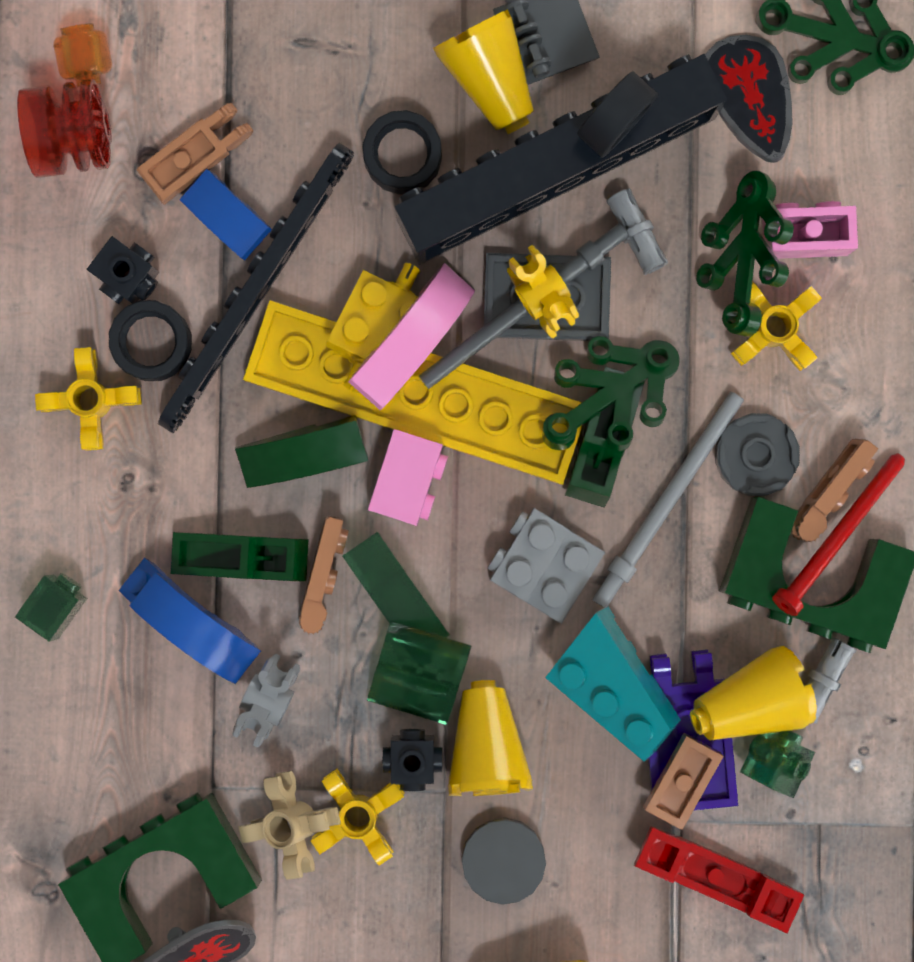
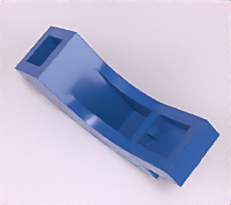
M145 557L118 590L131 603L129 606L157 632L194 660L234 684L238 682L261 652L239 629L220 619L196 602L155 563Z

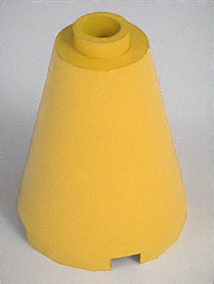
M508 9L433 48L439 60L496 131L505 128L507 134H510L530 123L527 115L534 112L513 19Z
M785 646L769 649L694 701V710L690 711V719L695 731L699 735L704 734L709 740L798 730L814 723L817 713L815 694L812 685L804 686L798 674L805 670L801 661Z
M495 680L470 682L471 689L462 692L447 786L449 796H462V792L472 791L473 796L520 793V788L526 791L533 790V780L505 688L496 687Z

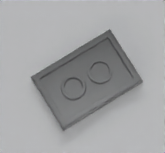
M486 253L484 326L519 300L514 290L515 286L507 273V269L510 267L509 259L514 257L520 266L528 264L526 256L529 254ZM543 255L546 260V267L551 264L556 271L575 257ZM604 257L605 261L592 271L587 268L566 284L571 294L570 298L579 312V317L575 319L573 326H570L564 318L557 320L560 329L555 331L557 336L551 338L541 327L539 318L534 320L528 313L497 338L591 341L594 337L603 336L609 339L611 257Z

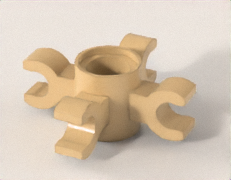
M293 771L277 773L276 777L265 778L264 789L266 795L272 801L274 811L268 813L265 818L250 821L251 824L238 826L242 843H249L265 839L271 847L282 849L284 855L282 868L286 880L301 878L303 873L315 871L314 859L310 851L307 850L305 839L315 832L329 830V826L341 824L338 808L330 807L313 811L307 803L296 801V779Z

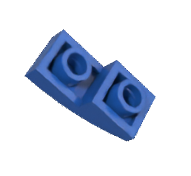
M208 169L200 175L180 198V201L209 230L243 260L248 258L272 230L247 203L239 199L216 174Z

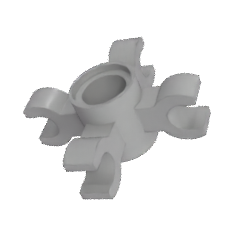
M278 654L267 659L260 673H256L251 680L239 706L240 709L246 712L237 718L232 735L237 738L241 730L245 731L246 728L254 730L257 734L253 743L255 747L261 746L264 740L268 738L274 725L278 727L294 695V691L290 690L289 687L294 685L300 672V665L296 663L288 672L279 670L277 664L280 655Z

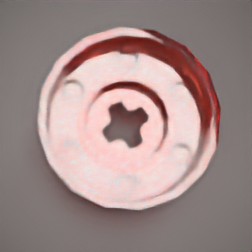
M94 79L83 80L80 83L79 93L73 82H66L63 85L62 103L58 102L50 85L19 90L17 111L20 135L27 163L36 178L64 175L67 172L68 154H71L80 172H87L89 170L90 158L97 170L109 168L111 162L110 145L112 143L111 124L107 107L102 100L100 90Z

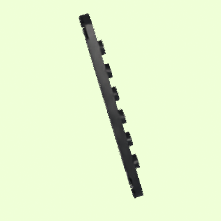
M338 143L330 152L311 183L304 181L292 201L296 204L295 208L288 218L282 216L277 221L270 233V237L274 239L265 253L259 251L255 255L247 269L251 276L243 288L237 286L231 292L224 305L228 309L227 313L220 323L214 321L209 326L201 341L205 344V347L197 359L190 357L180 371L179 378L183 381L164 408L158 420V425L173 434L183 424V420L187 418L184 414L188 415L194 406L195 398L199 400L331 196L332 188L343 177L344 172H342V169L347 171L348 165L354 157V152Z

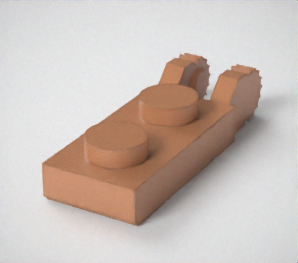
M231 102L215 111L205 120L201 118L136 169L163 205L195 182L206 169H212L230 155L229 151L236 149L252 135L254 130L248 123L238 126L221 141L213 133L214 130L221 128L236 115L238 110Z
M855 438L848 443L799 508L791 531L794 538L811 543L813 540L816 541L817 538H820L819 535L823 534L827 529L826 516L830 511L835 513L843 506L849 496V493L846 492L856 478L860 480L870 471L875 462L872 457L879 448L866 439Z
M329 515L325 517L300 610L301 615H299L300 628L307 632L308 635L309 633L313 635L316 632L318 633L319 630H322L321 627L324 626L323 621L326 620L327 610L322 603L324 593L332 595L338 571L331 569L335 553L343 554L349 530L342 529V519Z

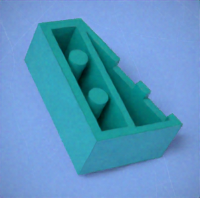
M608 606L593 615L545 678L645 762L657 751L681 719L653 675H649L636 654V648L630 640L626 639L614 620L613 612Z

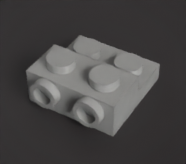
M535 508L532 509L529 515L522 511L509 532L516 536L509 549L506 551L500 547L487 568L494 572L490 581L562 624L605 552Z

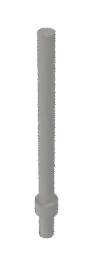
M733 392L728 394L621 557L616 556L607 570L610 573L592 600L603 608L608 607L624 582L629 583L637 571L634 567L744 402V399Z

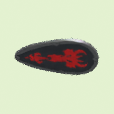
M747 34L729 36L716 42L707 51L705 56L728 99L719 115L738 141L750 152L766 162L775 163L780 161L788 148L793 125L790 83L782 56L775 46L763 38Z
M240 920L210 922L187 933L179 927H174L167 935L169 943L143 962H236L247 955L254 947L256 934L250 924Z

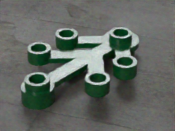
M766 0L757 12V25L765 34L778 35L783 31L830 43L808 56H798L792 61L788 68V76L791 81L797 84L808 82L815 71L853 50L870 55L850 68L839 67L832 72L828 78V88L836 95L848 93L855 82L879 69L889 73L900 72L908 67L914 58L913 41L906 33L891 30L877 5V0H869L870 6L868 8L860 7L857 0H850L849 2L850 9L855 15L865 17L874 36L858 31L841 0H812L818 5H823L834 25L792 14L791 7L785 0ZM769 13L776 14L779 17V24L770 25L766 21V15ZM886 47H895L899 52V57L896 59L888 57ZM804 64L808 68V75H798L795 72V65ZM835 76H845L848 80V86H838L835 82Z
M757 170L747 173L741 179L737 187L736 202L720 222H709L704 226L701 233L702 243L710 248L722 249L728 243L729 234L742 220L740 233L714 264H703L698 269L696 275L697 284L701 288L715 291L722 286L725 276L737 263L733 303L724 309L722 321L730 333L744 337L754 335L762 321L760 308L756 304L750 303L755 259L760 265L759 278L763 284L781 287L789 276L787 264L777 259L758 231L760 217L766 223L764 236L770 242L780 245L786 244L794 233L793 223L783 218L773 204L776 197L774 182L766 173ZM776 269L775 275L772 278L773 271Z
M603 336L591 339L587 349V357L590 362L596 365L615 362L634 366L624 374L580 368L578 363L571 359L559 361L554 372L555 382L559 386L571 388L577 385L599 388L601 390L567 414L554 413L548 416L544 421L542 429L544 443L553 450L569 448L575 441L577 428L615 402L613 423L608 429L606 440L608 445L614 450L623 451L631 445L634 434L630 426L634 388L647 379V400L641 406L639 417L641 422L648 427L661 425L667 412L666 406L663 403L665 380L677 372L680 363V357L676 348L666 341H650L641 349L614 346L608 338ZM597 346L604 347L607 353L605 355H597L593 348ZM652 356H663L666 362L657 363L652 359ZM569 369L575 375L571 378H565L560 374V371ZM648 408H655L659 411L660 416L652 418L647 415L646 410ZM556 423H562L566 425L568 430L564 433H558L552 426ZM616 431H621L626 434L627 439L625 441H617L612 434Z

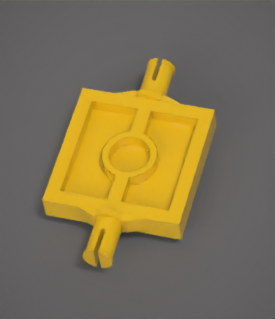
M404 263L395 283L385 281L365 270L362 271L326 342V347L344 355L354 364L343 384L348 390L352 386L348 382L370 353L382 343L418 298L410 290L417 275L420 273L417 266L414 265L408 279H406L412 264ZM353 387L352 392L360 393L357 389Z

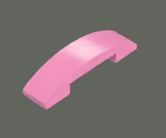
M442 264L420 291L419 297L382 343L370 353L348 382L379 410L383 409L448 332L470 301L475 290L448 265Z

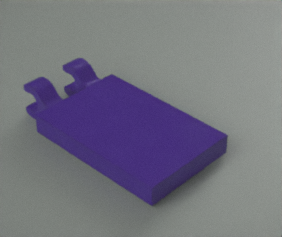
M708 649L691 651L695 681L672 684L670 658L667 657V654L649 655L651 674L681 719L657 751L648 758L651 791L683 733H686L718 750L724 756L693 811L739 806L732 738L709 740L704 734L699 735L695 731L690 719V711L694 710V701L725 680L724 678L714 679L712 653H709Z

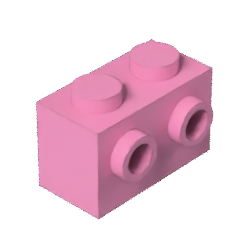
M839 201L820 202L815 204L816 207L799 208L798 203L776 204L775 206L783 218L790 220L794 226L792 238L783 245L770 242L765 238L764 227L766 223L762 219L763 238L777 259L848 256L858 249L856 206H841Z
M394 429L368 510L418 526L420 518L428 520L435 496L428 494L433 478L441 480L448 456L441 454L443 444Z

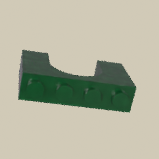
M751 497L719 592L729 595L727 603L748 611L752 610L753 604L769 609L768 618L791 625L793 618L809 623L807 632L827 639H831L833 632L849 637L847 645L867 653H871L873 646L886 649L914 569V551L881 539H869L854 583L843 597L833 603L822 606H812L802 601L804 605L797 616H791L782 611L773 602L772 597L779 588L788 589L783 575L782 560L798 510L761 497Z
M198 792L189 796L176 805L179 812L171 817L164 819L162 813L139 826L142 833L128 841L124 834L102 847L105 855L91 862L89 856H86L66 868L68 876L58 886L101 962H130L146 953L153 944L132 907L127 892V879L130 868L134 861L144 854L154 851H170L187 858L199 871L220 909L258 888L262 879L213 793L201 798Z

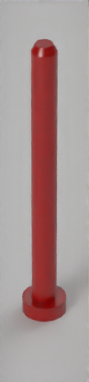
M896 453L888 458L788 589H778L772 599L782 611L791 616L799 614L804 607L801 601L803 596L904 467L905 458L901 454Z

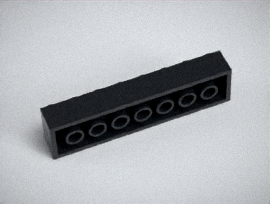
M690 54L682 56L667 66L668 72L656 78L653 77L652 73L640 77L658 93V97L630 132L603 158L578 136L577 132L607 94L591 103L592 109L578 116L575 111L564 114L553 121L554 128L540 135L537 130L530 131L514 141L515 147L503 153H500L499 149L489 151L476 159L477 166L463 173L460 168L453 169L437 179L438 185L426 191H423L422 187H417L400 196L399 200L401 203L394 206L396 219L418 265L715 120L728 99L705 54L694 59L691 58Z

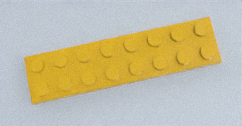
M269 300L243 378L244 381L349 416L356 415V418L443 444L444 447L563 485L582 425L577 428L575 441L569 448L553 450L542 439L543 424L551 414H567L582 402L466 364H461L428 390L418 376L443 358L442 356L430 353L383 409L379 410L361 393L352 392L353 386L348 390L343 385L354 364L344 355L326 347V342L336 322ZM556 423L552 426L558 433H564L568 430L566 425L562 423Z

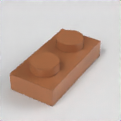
M683 733L643 805L645 811L683 830L723 759V754Z

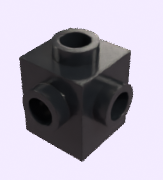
M113 236L110 237L86 269L104 282L99 290L118 304L124 298L132 304L139 299L146 300L158 284L155 278L159 271L150 264L155 257L135 242L128 248ZM130 270L129 274L124 277L125 272Z
M401 729L400 735H392L391 747H383V773H391V784H400L401 791L426 790V784H434V773L442 772L443 770L442 747H434V735H425V729ZM409 755H415L420 759L421 764L417 769H408L404 765V759Z

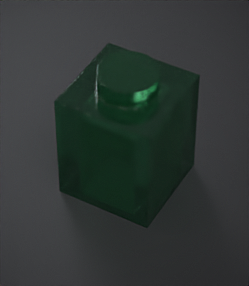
M60 573L58 577L54 574L44 575L15 618L48 642L60 638L87 598L79 593L81 586L69 576Z

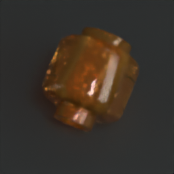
M93 23L61 28V36L55 38L53 42L60 77L65 80H75L77 88L102 84L100 76L109 73L112 69V60L106 34L101 30H95Z

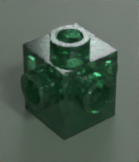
M791 730L758 734L749 746V754L740 773L772 790L794 798L801 782L810 772L811 761L816 752L800 745L804 737Z

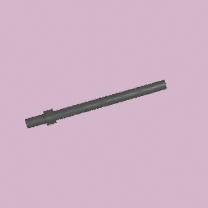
M618 223L594 243L589 240L577 249V255L557 270L565 284H568L587 268L592 271L605 261L604 255L629 237L627 231ZM520 299L420 374L418 377L429 390L526 316L528 312Z

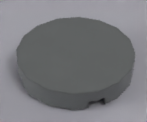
M751 413L733 420L726 427L715 447V463L721 478L733 490L747 496H767L782 490L792 479L794 473H796L800 463V446L794 432L781 420L769 414Z
M509 818L495 819L475 828L465 842L462 855L464 877L471 889L484 900L501 905L520 902L533 894L543 879L546 867L544 847L535 831L523 822Z

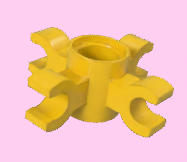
M534 245L528 247L531 255L526 256L528 264L520 266L515 258L512 257L509 259L510 267L507 269V273L515 286L514 290L527 312L534 320L539 318L541 327L551 338L557 336L555 331L560 329L557 320L564 318L570 326H573L575 319L579 317V312L570 298L571 294L559 273L551 264L546 267L545 257Z
M752 281L750 303L756 304L760 308L762 321L758 331L731 353L733 358L742 366L766 346H780L799 371L807 368L817 359V356L796 335L799 328L798 319L822 299L821 296L810 286L789 305L772 306ZM769 316H777L783 320L785 333L782 337H775L767 330L766 322Z
M92 347L74 348L77 380L68 387L66 392L35 394L36 411L43 413L70 410L75 415L80 416L81 450H103L104 444L100 418L108 413L110 407L142 405L141 388L125 386L107 389L104 385L98 383L97 380L98 362L96 350H92ZM94 388L98 394V402L93 409L85 411L80 405V396L86 389Z
M338 768L323 777L321 782L341 808L339 811L341 824L329 826V830L317 832L312 836L310 841L319 855L347 836L351 839H362L379 866L393 857V849L375 824L380 812L404 797L405 792L400 790V785L391 784L390 782L371 797H367L365 795H354ZM352 807H362L368 812L370 821L364 826H354L347 820L346 812Z

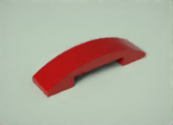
M653 826L650 827L634 862V866L671 883H679L746 913L750 918L787 934L804 898L802 892L697 843Z

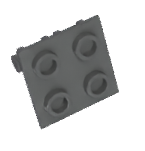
M505 0V5L493 9L494 15L508 9L513 19L528 85L600 58L578 0Z

